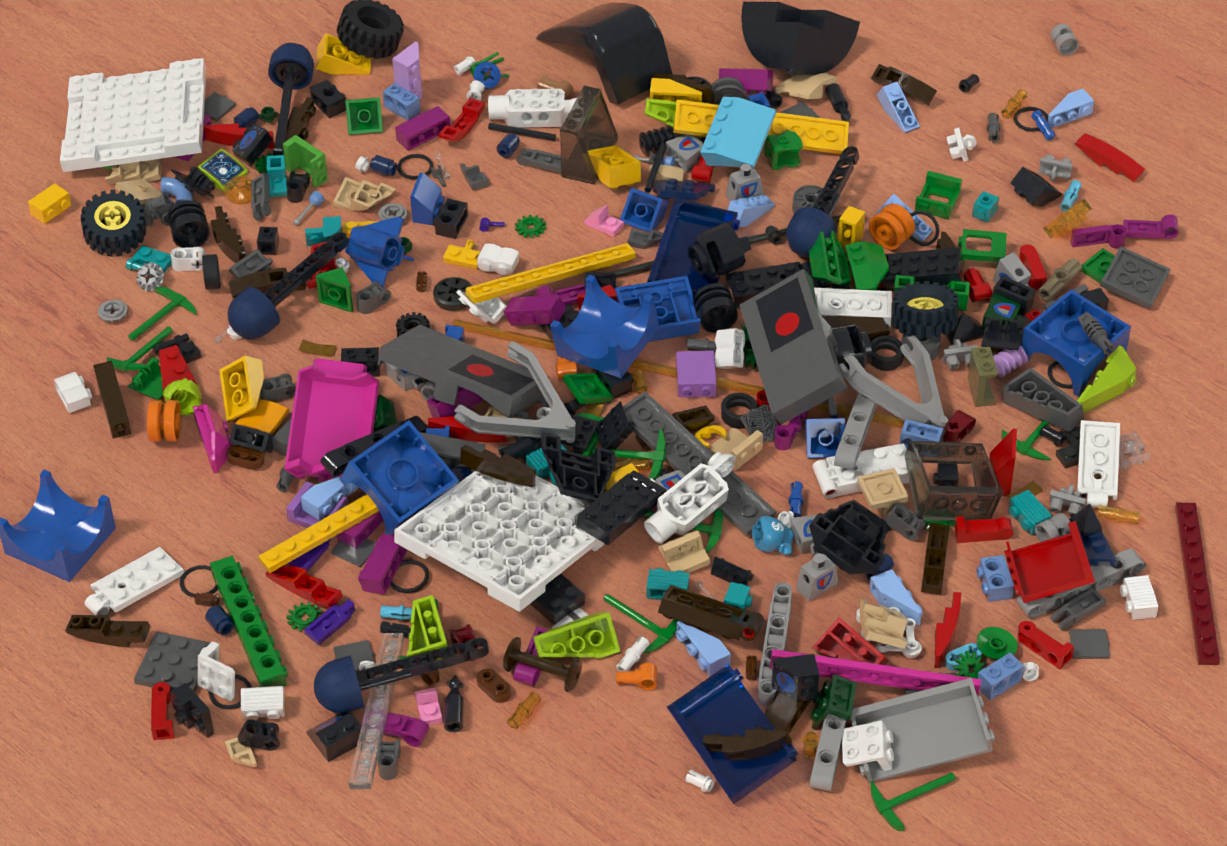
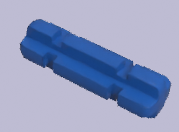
M1034 111L1031 117L1034 121H1037L1035 123L1042 134H1044L1046 140L1054 139L1055 133L1046 119L1042 117L1041 111Z

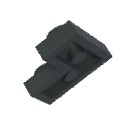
M1080 426L1075 427L1071 431H1064L1063 433L1066 435L1065 440L1069 446L1056 450V457L1065 469L1079 464Z

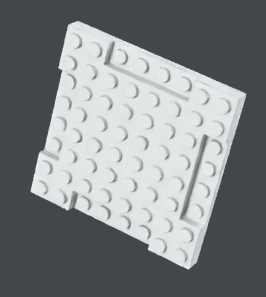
M204 58L176 61L170 63V69L110 76L108 78H105L103 73L70 77L67 95L69 107L65 139L62 140L60 164L63 172L202 153L207 70Z
M477 471L470 474L394 530V542L424 559L429 556L437 559L487 587L488 595L519 612L545 592L546 584L591 549L597 551L604 545L603 542L576 526L578 514L590 505L588 502L561 495L557 486L538 476L535 478V486L528 487L495 479Z

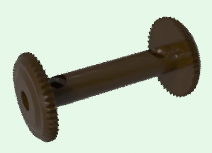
M515 637L510 641L503 660L505 671L510 672L517 661L538 670L566 678L564 684L566 692H570L575 688L582 670V661L579 657H575L570 667H566L563 664L520 651V637Z

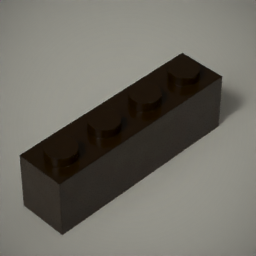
M778 691L775 701L767 706L764 717L758 719L755 728H763L765 730L779 728L787 731L789 734L811 701L796 702Z

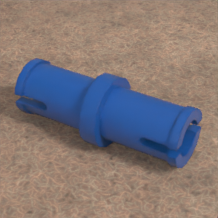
M799 481L791 483V496L788 498L790 511L794 513V517H802L801 508L804 504V498L802 497L803 484Z

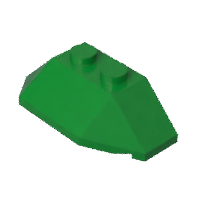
M820 231L816 243L809 251L812 277L831 284L841 285L849 283L851 279L847 255L840 242L835 238V232H830V239L826 238L824 240V233Z
M865 241L845 245L856 289L876 290L879 286L878 284L889 271L883 246Z

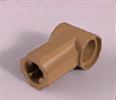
M542 76L537 84V89H562L565 92V99L574 90L568 81L560 83L546 76Z

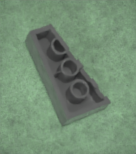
M1029 368L1002 386L1005 404L1067 431H1071L1080 425L1081 420L1084 421L1083 406L1032 368Z
M419 432L454 473L472 474L475 472V470L460 463L461 447L468 445L482 452L485 450V444Z

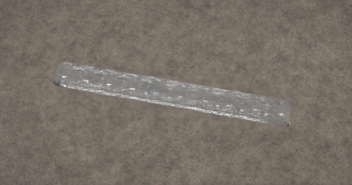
M383 633L375 666L400 660L404 642L403 633ZM395 682L370 688L348 783L350 789H371Z

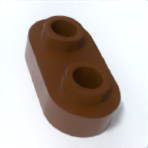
M234 445L226 451L227 460L230 464L249 469H258L264 464L263 453L259 450Z
M483 669L477 674L478 687L493 701L504 703L510 699V685L494 670Z

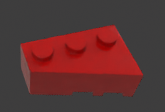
M840 617L835 620L812 647L817 653L831 658L886 665L889 661Z

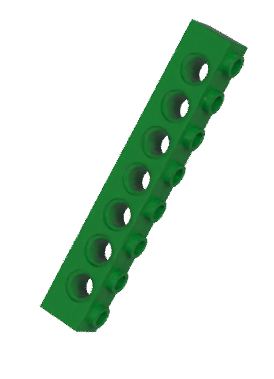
M233 555L211 562L212 577L218 587L228 614L233 620L234 628L259 686H287L285 677H288L286 666L280 664L282 661L278 649L274 650L273 648L275 643L272 635L267 634L268 627L266 621H261V610L258 605H254L255 597L252 590L248 591L247 589L249 584L246 576L242 577L241 575L243 571L240 562L236 563Z

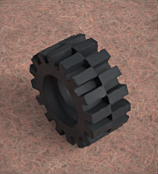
M412 312V315L406 313V316L402 315L401 319L398 318L396 323L397 337L408 332L409 328H415L418 325L430 328L428 318L426 319L425 315L422 316V313L416 315L415 312Z

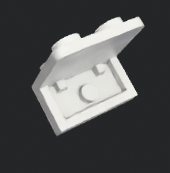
M461 290L456 292L460 296L459 300L464 305L470 307L469 311L476 317L479 316L486 323L490 321L495 325L504 315L507 305L499 297L473 304Z
M212 641L198 655V686L231 701L235 694V671L231 667L219 662V644Z
M882 721L845 728L842 736L844 765L849 767L877 761L883 771L892 770L894 753L891 748V743H893L891 730H888Z

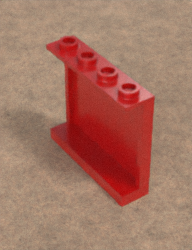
M1076 521L1068 523L1071 533L1013 551L1009 541L1006 542L1008 550H1005L1004 553L1017 597L1022 596L1023 603L1095 582Z

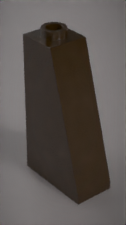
M822 316L831 328L849 325L857 326L860 332L868 334L870 343L876 337L890 335L889 325L885 324L883 317Z
M112 361L93 365L112 438L131 434L129 420Z

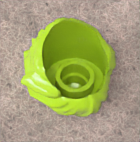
M187 378L172 382L163 391L165 402L167 400H179L181 415H191L194 413L193 406L201 405L202 393L199 390L200 387Z

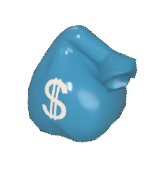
M771 516L760 517L752 528V538L755 547L762 552H772L778 549L783 555H791V544L794 538L792 530L776 518Z

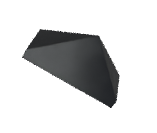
M584 272L585 291V279L589 275L596 277L600 287L612 285L613 289L616 288L615 273Z
M963 313L958 317L957 327L953 331H949V334L946 336L950 344L954 345L955 339H959L961 343L983 338L984 330L979 321Z
M1090 503L1069 519L1070 522L1076 521L1079 533L1083 536L1102 531V526Z

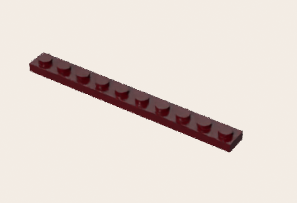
M1176 502L1175 511L1198 665H1219L1220 657L1196 503Z

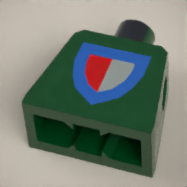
M994 293L983 316L982 328L985 330V319L990 317L998 318L999 325L1000 319H1003V325L1006 324V319H1009L1010 325V320H1020V322L1024 323L1029 317L1020 315L1021 305Z

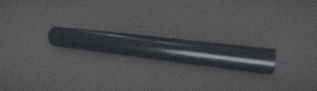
M489 123L488 125L489 130L551 141L556 140V134Z
M660 143L644 188V191L650 193L667 147L665 143Z

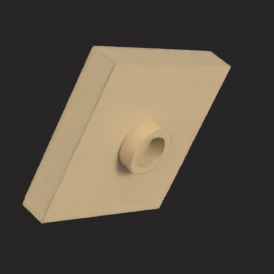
M145 179L117 182L115 185L116 190L119 192L120 190L125 191V196L129 193L132 194L134 200L137 198L140 201V205H144L148 199L157 198L162 194Z

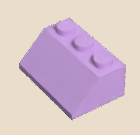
M415 41L392 60L394 82L418 96L420 100L422 99L419 46L418 42Z

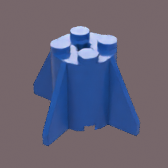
M400 217L386 219L365 226L353 227L348 242L349 245L345 249L346 254L356 262L371 282H379L382 288H384L388 271H393L394 269L392 268L395 265L399 266L402 259L414 261L413 257L404 255L405 249L401 245L403 240L399 237L404 219Z

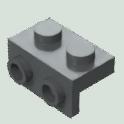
M256 249L230 267L229 271L235 278H239L251 273L270 270L273 260L272 258L267 260Z

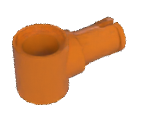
M557 356L556 373L558 380H562L565 374H577L575 362Z
M643 663L635 671H616L617 685L632 683L638 685L642 690H653L657 687V666L652 663Z

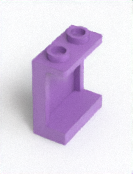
M714 351L676 352L678 397L716 396Z
M307 481L286 508L288 521L305 528L319 522L318 519L302 510L301 496L313 486L312 483ZM343 496L329 515L347 506V497Z

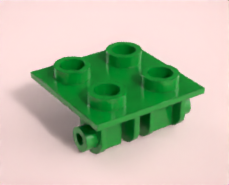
M156 357L150 358L146 364L150 367L140 369L139 373L132 378L128 388L160 400L163 397L161 371L158 364L159 360Z

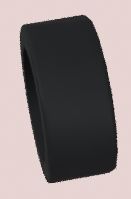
M217 254L202 255L205 289H220Z
M879 336L871 341L872 362L870 364L876 369L890 371L902 364L904 354L900 349V346H902L900 340L892 336ZM889 349L894 351L896 355L882 357L876 351Z
M742 392L732 393L726 396L721 403V418L730 427L745 428L740 419L743 415L732 414L728 410L734 406H743L749 410L752 408L756 409L757 402L749 394Z

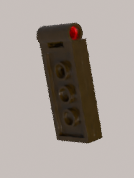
M670 585L662 597L658 613L663 614L668 619L675 618L681 620L686 625H695L701 627L706 632L719 633L727 639L740 640V637H742L745 641H752L757 636L764 622V618L759 612H750L674 585Z

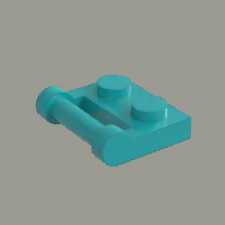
M142 245L136 254L127 260L126 269L139 271L138 268L152 262L158 264L162 268L163 273H165L172 264L171 254Z

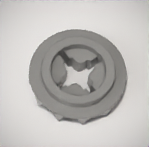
M390 203L381 207L378 215L381 221L394 217L406 220L407 210L401 204Z
M150 262L138 268L139 272L135 276L137 277L136 283L141 289L154 291L156 287L161 286L164 273L158 264ZM149 273L155 276L149 278V281L144 277L146 275H149Z
M108 300L98 308L99 318L103 319L105 323L111 321L113 324L116 320L120 322L121 318H126V313H128L127 305L120 300Z

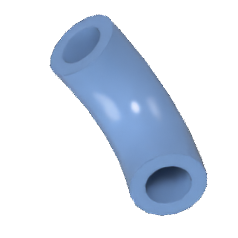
M162 177L161 193L165 192L176 197L175 204L186 200L193 201V192L187 190L184 183L179 182L175 178Z

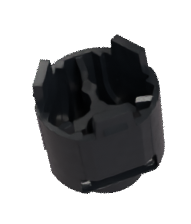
M732 220L701 232L697 235L694 245L688 247L690 262L699 275L706 274L709 278L716 279L744 266L746 262L744 253L751 250V246L747 236L738 238L732 228Z
M855 325L832 328L838 351H835L838 364L843 363L850 370L848 362L844 359L845 356L853 355L863 368L872 362V349L866 332H860V329Z

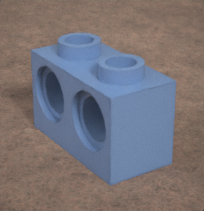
M393 83L383 91L384 107L408 121L421 113L419 97L403 87Z
M906 419L900 435V444L904 443L906 450L937 458L942 444L943 428Z
M1004 555L980 558L979 567L976 568L978 579L982 580V592L987 595L988 602L1012 599L1014 584Z
M1008 653L978 672V679H981L980 691L989 700L994 699L1022 680L1024 665L1011 653Z

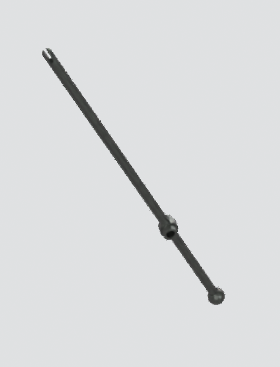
M842 214L831 218L835 223H838ZM772 225L768 226L765 230L766 233L748 237L749 243L753 244L768 240L773 244H778L782 240L781 237L786 236L787 228L779 230ZM687 252L606 273H615L616 278L689 260Z

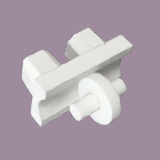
M960 128L954 129L955 134L947 137L950 154L953 160L962 157L963 162L968 161L966 149L972 150L976 146L977 141L974 136L968 134L963 138Z

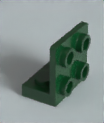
M833 674L829 681L826 680L822 690L818 691L817 699L813 700L815 708L810 717L813 720L811 728L816 730L828 713L848 721L852 716L857 683Z

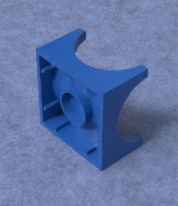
M589 275L585 279L586 293L584 302L573 323L563 328L561 322L554 320L550 325L557 356L622 378L659 328L654 297L646 294L643 298V305L638 308L624 306L610 298L601 289L596 277Z
M1070 290L1024 328L1021 346L1028 360H1030L1033 353H1044L1058 361L1067 371L1072 381L1073 394L1080 397L1095 368L1109 354H1105L1099 345L1094 344L1083 331L1078 317L1086 312L1092 315L1107 332V338L1115 346L1114 351L1120 345L1127 352L1131 326L1075 291Z
M407 421L352 459L340 478L344 486L352 483L360 487L372 499L382 515L385 524V534L394 535L396 528L456 486L459 481L410 421Z
M44 469L39 474L40 488L32 509L22 521L15 525H10L8 520L0 518V538L5 554L70 582L116 529L109 497L103 494L98 499V506L95 507L86 506L73 500L56 484L51 472Z

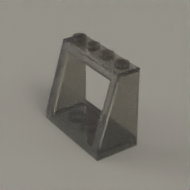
M584 85L560 129L561 176L563 178L595 185L598 176L588 150L614 146L618 141V134L601 89Z
M910 441L904 456L917 519L956 520V517L964 516L965 520L992 519L1003 492L982 443ZM923 463L971 464L975 487L931 486Z

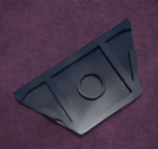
M667 179V181L655 180L652 191L657 193L660 198L698 200L700 197L707 196L708 192H715V184L695 183L693 180H685V182H679L677 179Z
M1102 531L1086 536L1080 534L1090 566H1098L1099 562H1109L1110 566L1117 565L1116 558Z

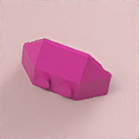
M207 404L193 406L195 422L212 471L217 473L227 460V449L233 445V443H229L231 435L226 434L228 432L226 421H222L220 414Z

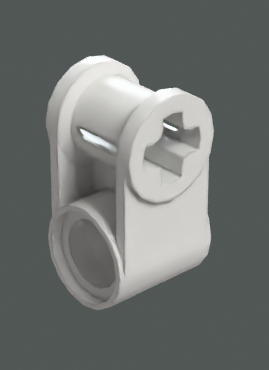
M178 247L171 251L173 270L177 272L203 270L202 255H206L205 249L202 247Z

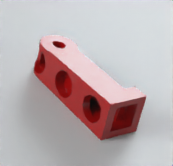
M1026 244L1020 248L1019 259L1031 274L1028 285L1037 291L1047 282V275L1036 248Z
M964 516L956 517V542L968 543L1009 539L1013 536L1011 520L1007 517L981 520H965Z
M1023 621L1019 624L1018 641L1059 670L1073 658L1074 646L1069 642L1062 645L1036 628V625L1031 621Z
M158 682L152 687L151 731L153 740L175 739L173 721L168 720L169 704L172 701V697L170 696V685L166 682Z

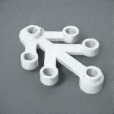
M890 607V608H889V609H892V610H895V611L900 612V610H899L898 608H896V607ZM859 608L856 613V620L861 624ZM907 618L908 621L905 627L907 643L905 649L877 642L876 649L879 652L898 651L902 652L907 658H916L921 653L922 646L914 638L915 620ZM861 631V636H862L866 641H870V640H868V639L865 638V636H864V634H863V631Z

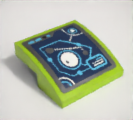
M223 149L218 150L198 166L215 183V187L223 192L248 174V170Z

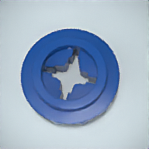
M483 62L475 68L473 76L475 80L483 83L486 89L494 88L499 83L501 73L495 64ZM489 70H491L489 75L491 79L488 78L487 80L483 81V73L486 74Z

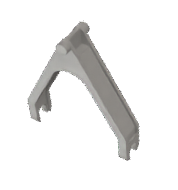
M915 336L907 337L913 345V350L906 343L902 344L900 349L914 367L922 404L913 402L867 373L853 355L844 357L850 366V370L843 363L839 364L842 375L853 389L903 421L908 419L944 428L947 424L948 418L943 413L930 355Z
M513 341L507 346L510 348L507 351V356L528 369L549 405L550 413L544 418L531 420L480 416L463 405H458L454 410L457 412L454 416L455 419L477 433L541 438V433L545 432L560 436L561 440H566L568 443H573L575 440L576 422L571 418L533 352Z

